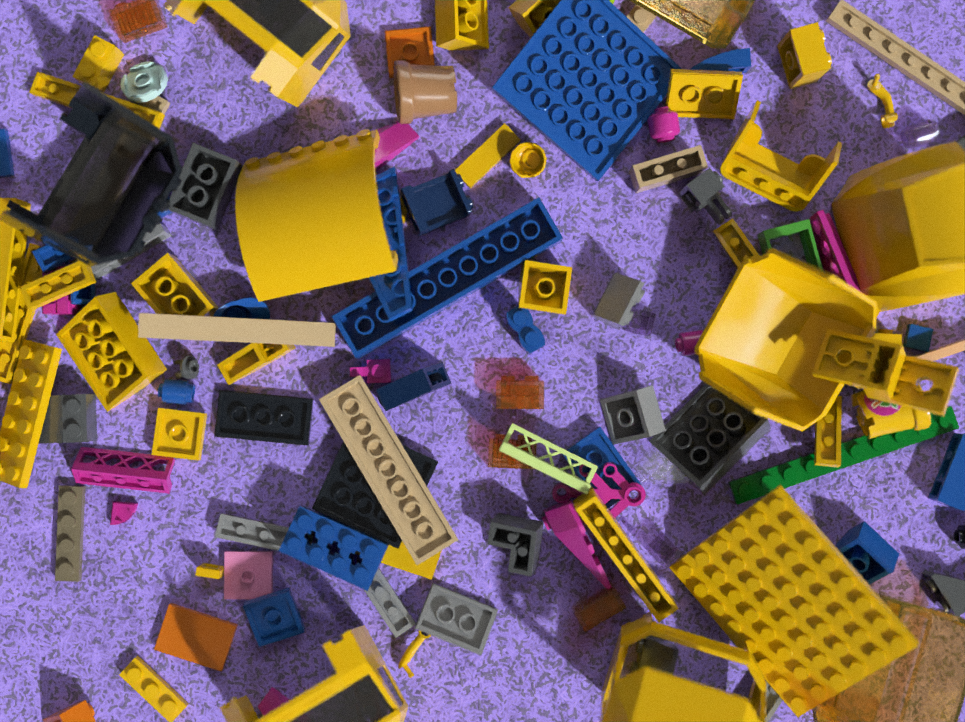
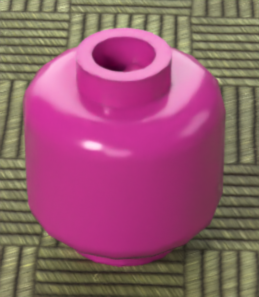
M669 107L656 108L655 114L648 117L650 137L656 140L657 143L674 141L675 136L679 135L678 114L675 111H669Z

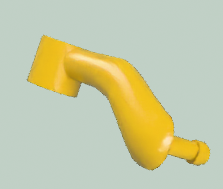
M875 74L874 79L868 81L867 87L881 99L886 114L880 118L882 128L894 127L898 114L894 113L890 93L878 81L881 77L880 74Z
M419 631L417 637L407 647L398 664V668L403 667L410 678L414 676V673L407 664L411 661L423 641L431 637V635H423L421 631Z

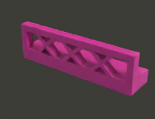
M824 210L817 211L809 220L825 272L861 292L856 275L830 213L825 214Z
M81 447L71 470L75 482L79 484L170 494L172 488L170 475L175 464V458ZM85 455L96 456L97 458L90 463L83 462ZM112 458L121 461L113 466L105 463ZM135 461H142L144 465L138 468H130L129 464ZM159 463L167 464L164 471H155L152 467Z

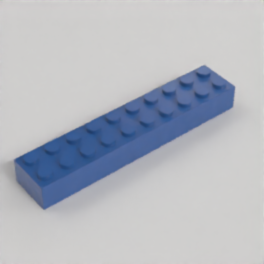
M540 197L409 271L413 311L390 321L375 291L336 313L332 318L355 358L360 359L518 268L525 260L530 261L562 242L563 237Z

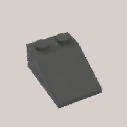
M96 394L50 396L38 444L97 441Z

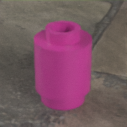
M703 330L679 333V338L675 339L677 352H681L682 356L696 355L694 347Z

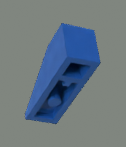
M953 433L928 499L961 511L965 510V434Z

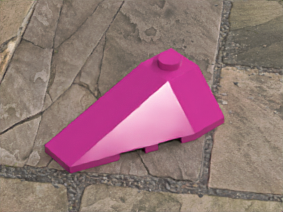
M397 121L377 129L380 140L378 148L375 149V172L419 138V135L409 124H399Z
M569 499L566 503H557L543 510L546 516L542 517V520L547 530L552 529L562 543L606 589L612 588L598 557L595 555V550L585 534L586 530L571 500Z

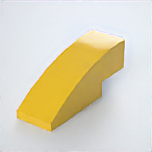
M251 343L217 364L227 384L231 385L296 349L295 345Z

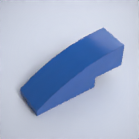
M750 48L720 53L705 59L689 70L737 71L746 73L751 67Z

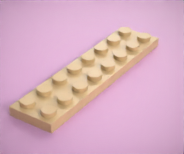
M361 375L320 398L319 401L416 565L458 541L456 534Z

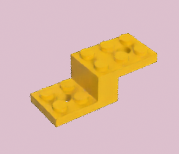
M827 329L812 374L814 377L863 388L867 398L944 416L959 368L958 366L907 356L901 344ZM843 353H849L852 355V358L848 363L838 362L839 356ZM922 380L932 382V387L926 391L919 390L917 385Z

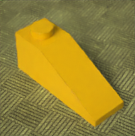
M733 218L713 230V233L737 270L742 261L746 259L752 260L760 256Z

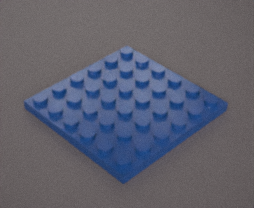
M560 0L490 89L595 181H599L667 95L670 70L682 68L609 0Z

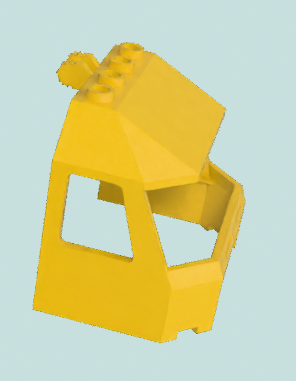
M651 612L621 626L602 688L599 722H766V682L762 669L753 656L746 640L743 646L744 649H740L652 621ZM652 635L744 664L749 669L754 680L748 698H744L647 666L622 678L619 677L629 645Z

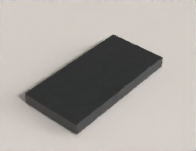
M219 390L214 437L309 446L314 399Z

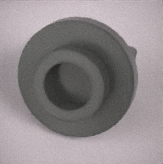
M185 356L181 360L175 361V364H180L181 372L176 373V377H184L186 379L197 377L199 364L195 357Z

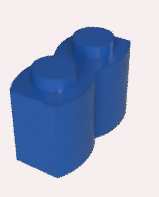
M516 306L506 313L509 327L514 333L518 334L519 344L527 354L530 355L545 346L544 336L540 329L533 325V318L528 309Z

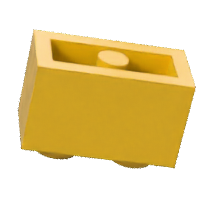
M94 35L72 77L82 85L86 82L104 93L124 53L115 45Z

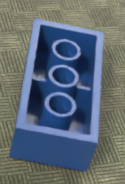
M299 506L279 551L368 591L389 544L310 508ZM314 531L316 532L315 537L318 538V542L311 544L307 535L312 534ZM336 541L338 542L337 547L340 548V552L336 551L333 554L329 544H333ZM356 551H359L360 557L363 560L355 564L350 556L351 553L355 554Z

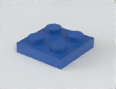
M290 587L243 603L244 611L259 647L305 633V626Z

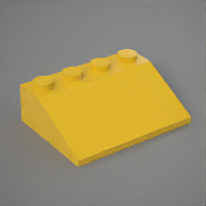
M116 292L95 296L56 334L107 412L145 388L167 370L147 338L138 337V325Z

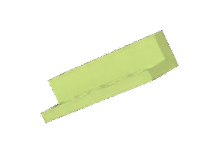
M514 423L511 424L499 448L501 452L585 494L588 493L591 487L590 482L598 468L597 465ZM514 430L524 434L526 444L515 446L508 442ZM527 436L535 441L529 442ZM540 442L545 445L548 454L537 457L533 455L530 445ZM527 446H528L529 452H527V451H525V450H523V449H521V448H524V447H527ZM548 447L556 450V452L550 453ZM562 453L566 455L569 465L558 468L554 466L551 456ZM549 457L551 464L543 459ZM570 458H572V459H574V460H576V461H578V462L572 464ZM584 464L591 468L585 481L576 477L573 467ZM570 468L572 474H570V473H568V472H566V471H564V470Z

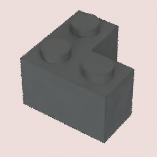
M497 513L490 521L488 544L511 549L508 572L530 577L533 575L539 564L544 522L503 513Z

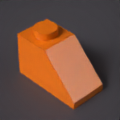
M86 700L77 702L42 719L43 722H96L93 717L95 715L94 709Z

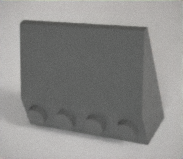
M705 384L664 425L666 431L656 434L649 442L691 484L705 495L771 427L766 417L753 413L715 388Z

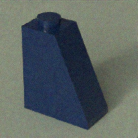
M443 362L413 372L376 389L379 403L385 411H388L452 383Z

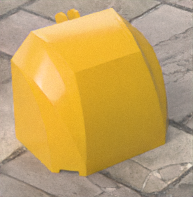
M956 141L889 159L849 176L839 194L831 203L836 228L856 275L860 291L877 302V308L881 310L880 312L965 294V150Z
M774 248L766 250L764 255L741 262L695 345V354L698 355L701 370L698 372L699 379L753 413L804 431L827 415L844 386L843 383L814 377L812 374L827 329L872 338L876 331L877 302L825 271ZM843 353L839 356L838 362L848 363L852 355Z

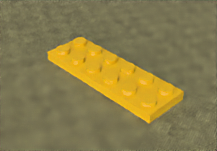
M23 339L0 429V481L18 488L28 487L62 352L61 348Z

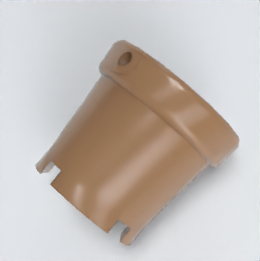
M407 60L394 61V95L399 124H412L413 119L456 112L457 91H455L454 85L456 83V76L453 66L414 65L407 62Z

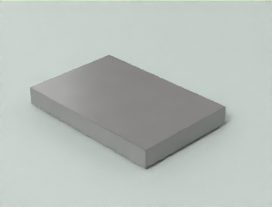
M432 583L414 629L481 656L498 609Z

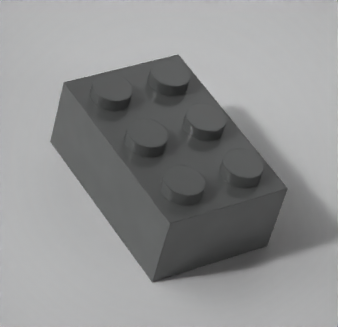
M193 143L182 168V173L179 176L182 181L177 190L172 192L168 210L217 231L236 187L243 165L236 159Z

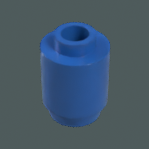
M165 379L164 383L159 384L158 397H162V402L185 405L188 402L193 403L195 384H190L189 381Z

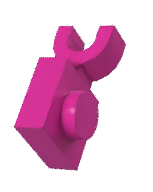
M390 359L366 360L367 367H350V377L361 375V377H367V383H391Z

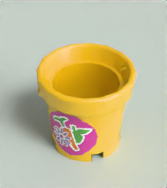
M918 383L917 388L919 390H922L920 384ZM864 390L851 395L852 407L859 405L856 418L865 436H868V439L908 429H913L914 431L923 430L931 425V415L929 412L867 398Z

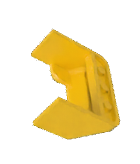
M757 100L740 126L722 162L721 174L725 178L790 211H801L808 205L838 164L842 143L838 141L826 159L816 154H809L799 164L758 144L762 136V130L754 123L761 104Z

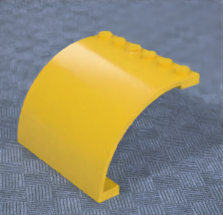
M365 129L359 131L356 135L348 137L347 135H341L332 141H317L308 147L302 148V146H297L288 152H273L264 158L258 159V157H253L245 161L236 186V224L245 268L258 302L397 270L398 256L396 250L391 251L376 186L375 149L378 148L380 140L377 129L372 131Z

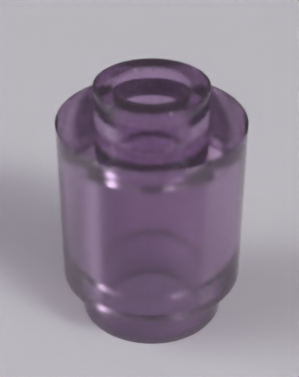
M927 119L907 126L905 130L901 131L900 137L906 149H915L935 142L940 134V129L936 122Z

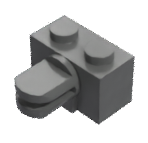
M708 168L688 183L678 193L691 212L695 210L697 213L702 208H705L712 219L719 225L724 222V218L728 219L732 216L731 210L720 197L721 193L719 191L724 188L723 180L711 168Z

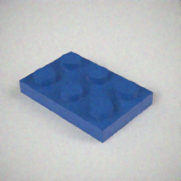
M600 426L567 449V451L597 465L596 473L611 489L621 488L612 477L609 478L604 475L603 466L607 462H613L617 466L618 472L629 483L636 482L642 485ZM562 454V456L565 458V460H566L567 463H568V460H567L566 455ZM570 458L572 464L578 462V461H576V460ZM579 465L573 467L577 477L585 481L586 477L582 476L579 472ZM586 465L582 467L584 473H588L591 469ZM613 466L606 468L607 473H613L615 470ZM590 482V488H597L592 482ZM611 499L605 505L607 508H610L620 499Z

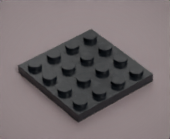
M343 441L312 509L398 549L402 539ZM403 445L426 486H428L438 461Z

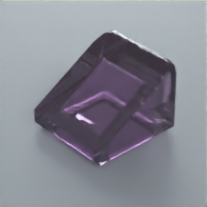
M631 309L634 314L625 331L646 337L651 336L656 313Z

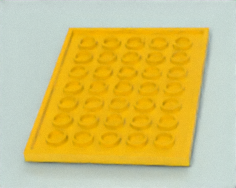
M781 485L677 559L669 567L738 648L744 649L743 646L746 640L753 656L762 669L765 680L797 717L919 645V641Z

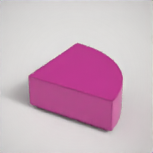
M113 501L110 525H118L126 522V520L128 521L135 514L138 503Z

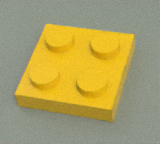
M158 408L151 455L201 460L207 413Z

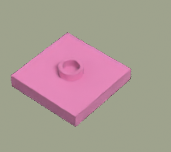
M273 551L224 552V599L251 600L273 593Z

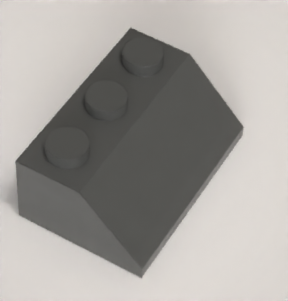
M652 635L637 641L635 652L638 653L636 662L633 661L631 664L630 673L647 666L672 675L674 674L679 649L673 642Z

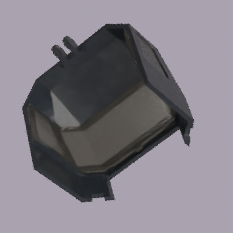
M84 82L69 103L72 110L68 115L63 113L59 120L85 135V138L38 215L10 200L7 204L10 210H4L0 220L91 267L131 257L135 253L137 255L140 254L146 243L143 241L146 233L151 234L156 225L160 224L163 220L158 215V212L168 211L170 207V200L167 197L171 190L175 192L182 181L179 178L182 169L172 136Z

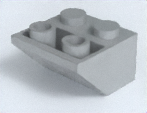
M615 273L607 285L592 317L615 329L626 324L628 325L634 314L631 311L633 305L635 306L636 303H639L645 293V290L642 289L644 282Z

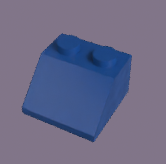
M865 521L848 530L834 545L869 585L894 572L899 553Z

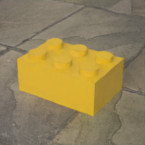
M166 253L131 283L156 314L214 316V313L219 308L179 259L170 253Z

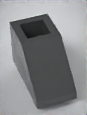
M927 570L922 572L926 579L923 581L925 586L931 593H935L938 598L936 603L945 614L948 613L958 617L965 613V580Z

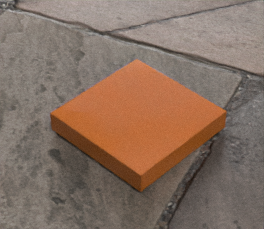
M431 26L385 31L389 78H394V61L407 60V62L414 65H435Z

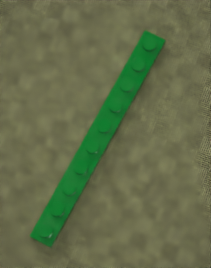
M947 406L944 416L930 413L931 425L927 429L918 431L908 429L872 439L862 435L842 442L841 466L839 468L814 465L813 452L728 481L735 504L738 505L767 495L779 485L785 489L959 429L952 406Z

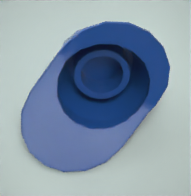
M247 297L228 301L216 310L214 316L270 319V310L265 302H258L257 298Z

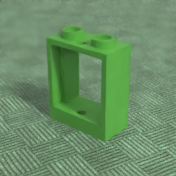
M809 219L764 230L757 234L762 254L764 255L766 250L772 248L771 240L799 233L807 264L823 271Z

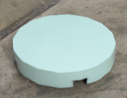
M151 61L141 62L129 69L130 73L122 77L120 84L123 94L130 101L142 103L155 99L167 86L168 77L161 65L159 66Z

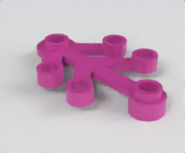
M613 462L604 464L603 473L606 477H612L621 489H611L595 472L591 482L597 487L593 489L604 504L611 499H620L611 509L608 508L615 519L628 506H638L645 500L646 493L643 486L636 482L629 483L618 472L617 466ZM584 464L579 465L580 474L587 477L588 473L582 471ZM613 466L615 470L613 473H607L606 468ZM563 482L557 483L552 489L553 499L558 503H566L570 498H577L583 494V492L569 487V485ZM559 488H564L566 490V493L564 495H559L557 493V490ZM636 490L638 494L636 497H630L629 492ZM579 515V518H580L581 522L584 523V524H586V523L583 521V519L580 517V515Z

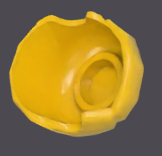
M524 142L517 145L511 152L509 162L512 171L519 177L532 178L543 172L546 167L547 157L545 150L537 143Z

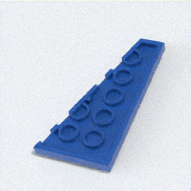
M395 166L375 177L380 211L391 251L396 250L398 256L397 270L369 277L390 321L413 311Z

